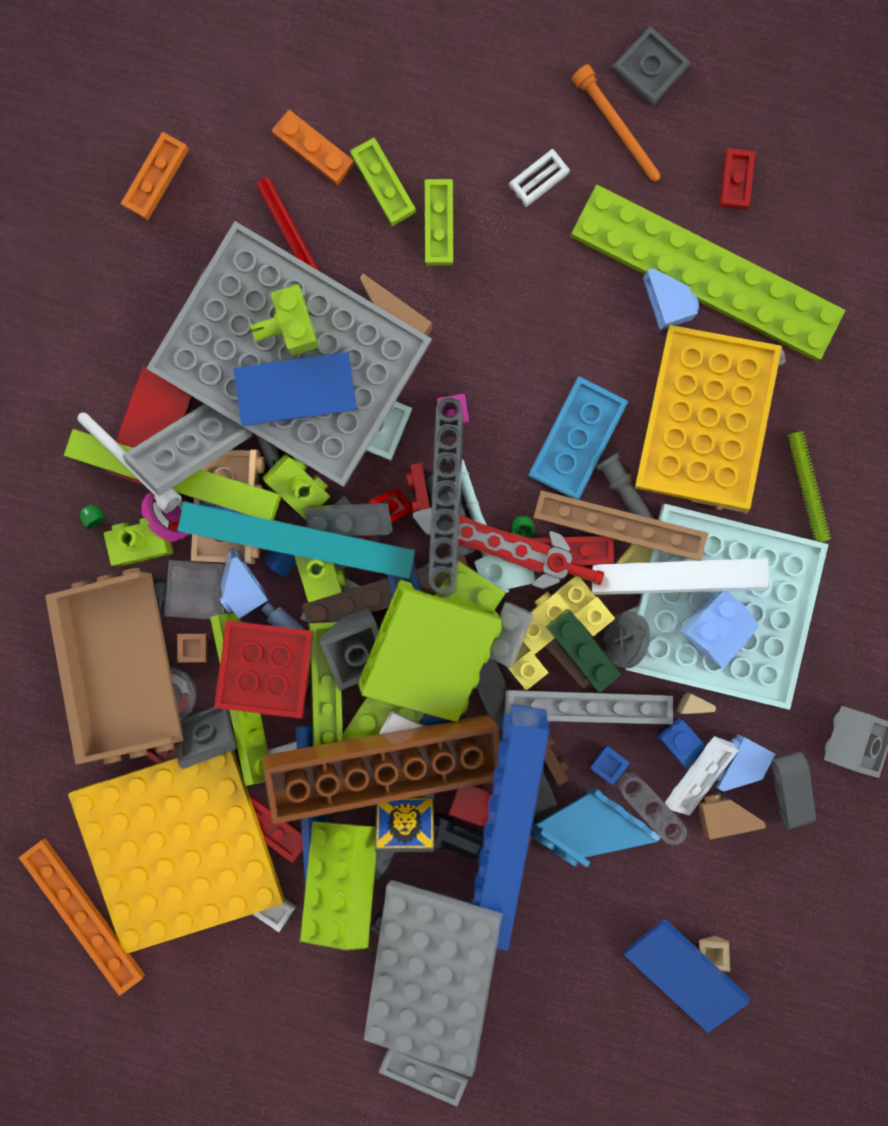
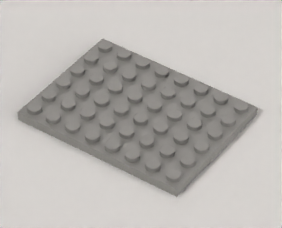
M235 221L146 369L241 425L234 368L349 352L357 411L244 426V428L345 487L432 342V338ZM299 284L304 294L320 348L292 356L287 348L284 336L279 334L256 342L250 324L275 317L276 310L271 292Z

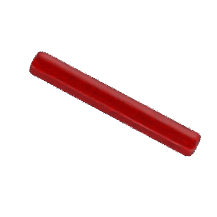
M266 177L259 180L257 187L294 257L318 270L270 178Z

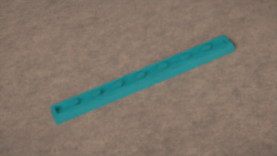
M186 502L183 503L178 527L179 532L410 579L415 550Z

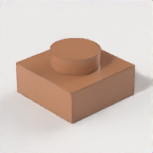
M208 633L177 634V662H208Z

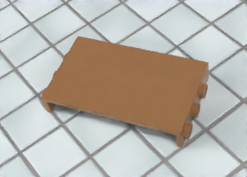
M140 568L128 569L123 571V576L115 578L114 575L97 577V582L89 584L88 581L71 584L72 589L45 595L75 764L103 759V764L121 761L120 755L129 753L130 759L148 755L147 749L155 747L156 753L174 749L173 743L184 741L152 573L140 572Z

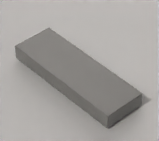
M389 1048L379 1068L380 1074L454 1106H458L468 1082L467 1075Z

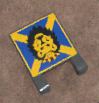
M434 793L422 795V797H412L376 804L375 852H434Z

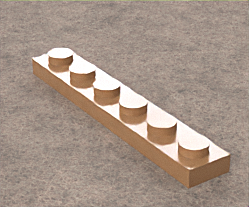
M545 491L540 492L533 517L537 520L696 561H701L709 534Z

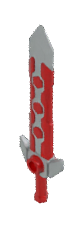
M432 508L414 512V519L426 534L431 535ZM460 515V546L464 545L539 573L543 572L544 575L532 583L533 586L544 589L559 583V579L564 578L567 573L592 581L597 585H601L603 581V571H595L571 562L570 548L561 534L549 532L551 545L553 546L551 548L549 545L472 521L470 518ZM449 519L442 520L438 528L447 531L453 526V521Z

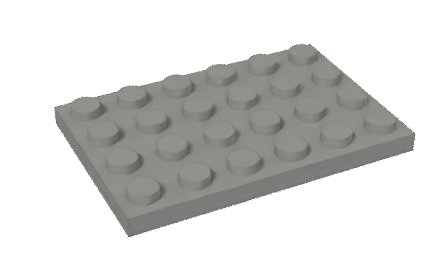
M391 880L386 890L364 1040L472 1077L476 1067L502 913Z

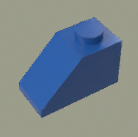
M678 717L673 719V724H667L656 734V737L687 772L705 749L702 741Z

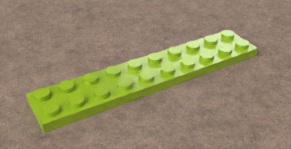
M599 185L595 186L570 236L644 275L648 270L655 269L689 286L691 294L696 295L698 302L816 362L821 360L846 311Z

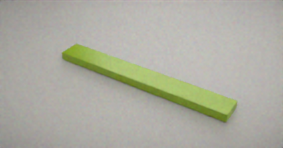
M75 429L72 430L64 456L138 479L93 435ZM119 444L126 452L133 449L131 447ZM201 469L173 487L178 493L249 516L272 521L281 499L279 494Z

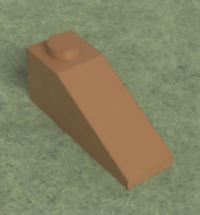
M362 274L360 281L371 303L428 336L432 330V322L368 276Z

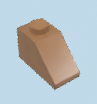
M719 792L705 794L704 799L697 805L703 834L709 840L766 828L765 822Z

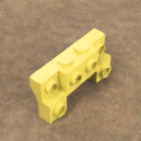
M578 576L571 578L552 595L548 591L535 601L537 607L530 611L534 615L513 667H507L526 691L548 674V671L535 657V654L554 639L546 626L566 609H570L592 637L615 619L600 599L592 593Z

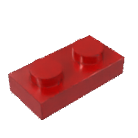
M731 148L726 150L719 207L742 210L749 208L756 151Z
M422 463L411 464L412 472L406 473L409 489H415L417 500H411L413 513L430 508Z

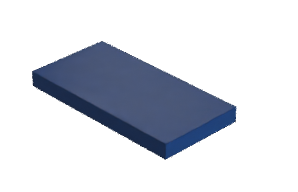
M349 352L234 368L240 419L243 427L357 411Z
M665 918L625 949L624 956L707 1033L749 1004V996Z

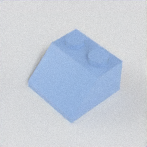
M713 591L680 629L679 633L719 668L724 669L759 628V625L749 610L728 591Z

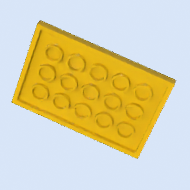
M669 325L635 489L749 511L782 346Z

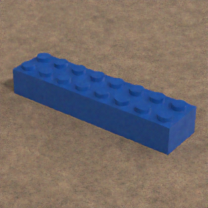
M511 704L510 714L504 713L503 737L502 741H499L498 765L494 769L492 781L493 794L489 797L488 822L485 821L484 843L483 848L480 849L478 861L479 872L475 876L474 900H471L472 905L502 913L496 949L505 951L509 949L549 734L546 709Z

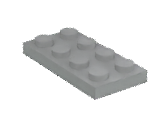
M204 404L123 454L125 463L160 496L250 438L252 432Z

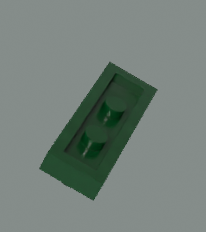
M566 609L546 626L547 630L598 693H601L621 675L570 609Z

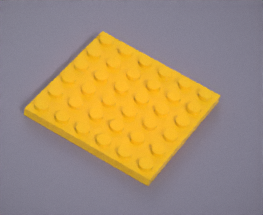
M234 750L183 770L178 764V757L74 790L68 794L119 943L126 953L284 904L285 898Z

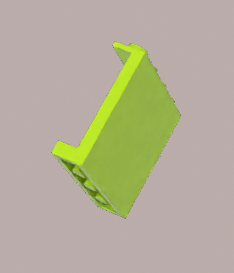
M400 580L358 681L361 694L458 722L461 713H465L469 704L468 697L472 688L474 689L478 685L479 672L482 665L489 660L490 647L494 638H497L501 632L502 620L495 610H491L489 614L414 590L411 583Z

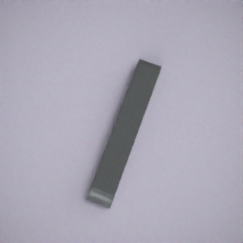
M445 397L439 401L436 408L429 583L434 593L443 598L453 595L458 585L464 416L461 403L454 397ZM453 409L457 411V414L453 418H446L443 416L444 412ZM446 437L456 438V442L451 446L442 444L443 439ZM445 464H453L455 466V470L450 474L441 472V468ZM446 491L454 493V498L449 502L439 500L440 495ZM445 519L453 521V526L447 531L438 528L439 523ZM441 548H450L452 555L448 559L442 560L437 557V552ZM441 576L451 578V584L445 589L436 587V581Z

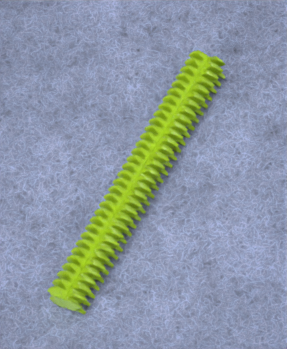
M804 431L792 433L787 437L791 441L789 444H792L790 446L793 448L791 451H794L792 454H795L792 457L796 461L794 463L797 465L795 467L798 468L796 471H799L797 473L799 475L798 478H800L799 481H802L799 483L802 485L800 488H803L801 491H805L802 495H805L803 498H806L804 501L807 502L804 504L808 505L805 508H809L806 510L809 512L807 515H810L808 518H812L809 520V522H812L810 525H813L810 527L813 529L811 531L815 532L812 535H816L813 537L816 539L814 541L824 542L831 539V537H828L830 533H828L829 530H826L828 529L826 527L827 523H825L827 520H823L826 518V516H823L825 513H821L824 511L821 510L823 506H820L822 503H819L821 496H817L820 492L817 493L819 489H816L818 486H814L817 482H814L816 479H812L816 476H812L814 472L811 471L814 469L810 468L813 465H810L812 462H808L811 459H807L810 455H807L809 452H806L808 448L805 449L808 445H804L807 442H803L806 440V438H802L805 435H801Z

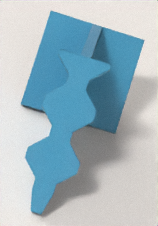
M592 787L587 788L586 795L536 824L532 823V833L530 834L533 839L553 850L552 852L564 861L569 862L573 866L580 863L585 867H588L590 862L584 857L655 843L661 838L642 821L630 815L620 805L604 796L598 789Z

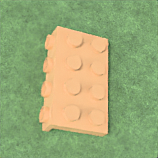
M230 450L201 469L263 489V485H259V474L264 473L265 460L264 457L260 456L261 453L258 450ZM194 498V504H196V505H199L200 502L206 503V504H210V505H215V504H212V503H209V502H206V501H203V500H199V499ZM192 534L191 561L226 563L228 551L234 547L246 564H255V558L260 556V548Z

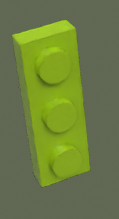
M375 137L350 151L353 160L391 226L416 213L413 203Z
M425 179V266H453V179Z

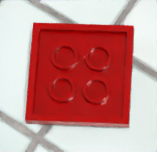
M226 621L214 708L303 718L314 631Z

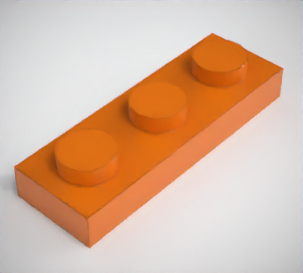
M290 110L285 113L272 129L273 136L337 186L355 165L353 159Z
M162 132L122 200L121 205L148 221L189 151L187 145Z

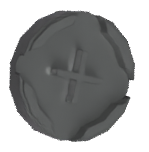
M624 611L625 613L623 614L618 613L613 616L615 619L606 626L603 634V642L606 643V649H603V651L615 667L632 668L638 665L647 653L650 644V630L643 616L634 612Z

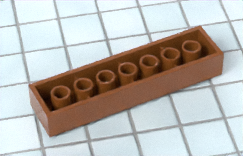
M490 714L460 719L458 722L449 721L262 755L272 823H282L492 782L494 769L498 765V726Z

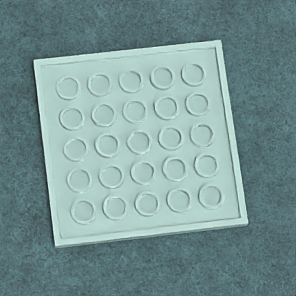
M663 504L659 516L660 521L709 533L701 561L768 558L770 590L728 591L749 610L758 623L759 628L724 669L719 668L679 633L680 629L713 591L641 593L637 614L643 616L648 623L650 644L645 657L638 665L623 669L790 710L828 544ZM652 549L648 563L696 560Z

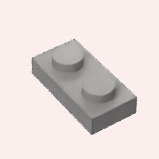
M505 602L499 616L502 620V629L499 636L494 638L490 647V658L507 667H513L533 618V613L510 602Z

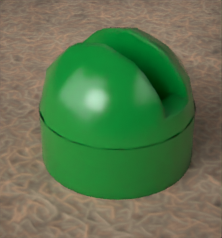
M92 505L84 507L80 513V520L85 529H92L106 519L102 511Z
M526 515L517 516L513 520L511 526L512 533L526 538L534 535V523L530 517Z

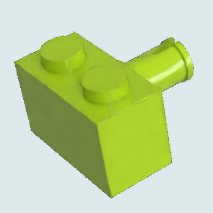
M299 284L271 292L276 314L273 318L250 324L255 341L259 342V340L281 334V336H284L287 348L292 356L320 348L304 294Z
M285 454L262 478L306 520L304 511L309 506H321L330 497L324 491L328 486L317 475L311 478L305 472L308 466L295 457L291 459Z
M147 517L139 519L140 524L129 526V523L116 524L112 526V531L104 532L111 566L118 567L174 554L171 541L162 539L152 532L148 526L150 523Z
M294 555L308 602L344 592L343 586L347 585L343 569H337L335 563Z

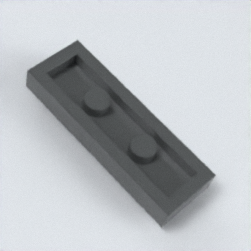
M388 503L309 506L304 510L307 526L310 529L344 536L388 535L393 531Z

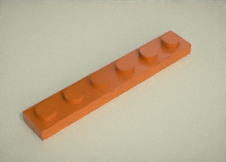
M46 838L18 857L119 996L143 979L145 976L144 972L130 953H126L121 947L117 935Z

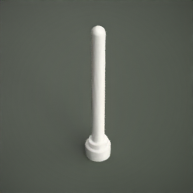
M80 413L78 415V421L155 495L156 505L164 513H168L177 507L181 501V496L173 488L158 496L125 463L123 454L126 451L88 414Z

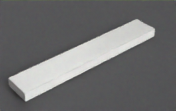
M768 558L593 565V570L604 572L601 585L592 582V593L594 595L770 590Z

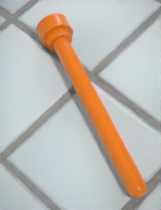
M589 64L581 67L572 76L571 80L578 89L581 88L583 91L588 92L649 179L653 182L660 179L659 171L596 85V73Z

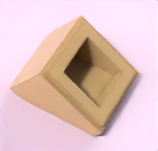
M688 692L684 693L676 709L681 714L715 712L716 710L715 705Z

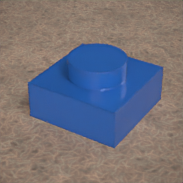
M605 745L589 767L613 786L630 763L608 745Z

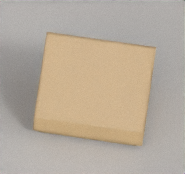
M718 936L700 939V952L721 971L730 972L729 941Z

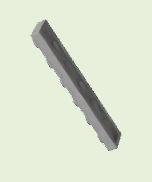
M509 690L506 691L505 713L510 714L511 704L546 709L548 721L673 724V696Z

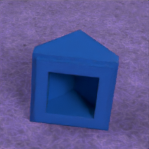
M272 550L263 558V561L283 578L297 564L294 555Z

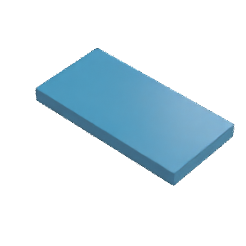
M578 376L528 477L569 498L579 500L628 401Z

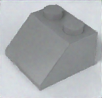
M841 706L840 711L834 717L832 736L825 745L826 755L824 760L879 778L888 752V721Z

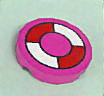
M149 492L142 501V515L144 518L147 517L150 523L148 526L151 531L160 538L171 542L188 536L189 533L178 531L183 503H188L187 500L180 495L181 501L177 507L168 513H164L156 505L155 495Z

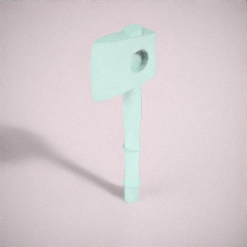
M462 460L461 489L467 504L466 507H468L472 521L487 525L481 514L479 502H477L468 475L469 473L467 472L464 460ZM481 552L483 558L475 561L478 573L506 591V593L509 592L508 589L532 584L535 581L533 570L504 561L502 558Z

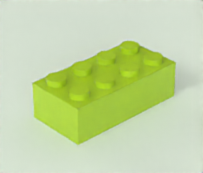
M313 821L301 942L344 950L368 948L377 853L375 852L376 827Z

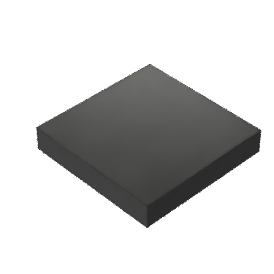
M649 26L613 65L611 71L653 107L689 68L691 62Z
M212 707L180 720L184 741L177 742L176 745L178 764L182 770L237 749L230 710Z

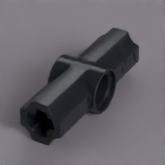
M434 812V847L443 850L447 848L474 860L480 849L483 835L456 824L455 820L446 815Z

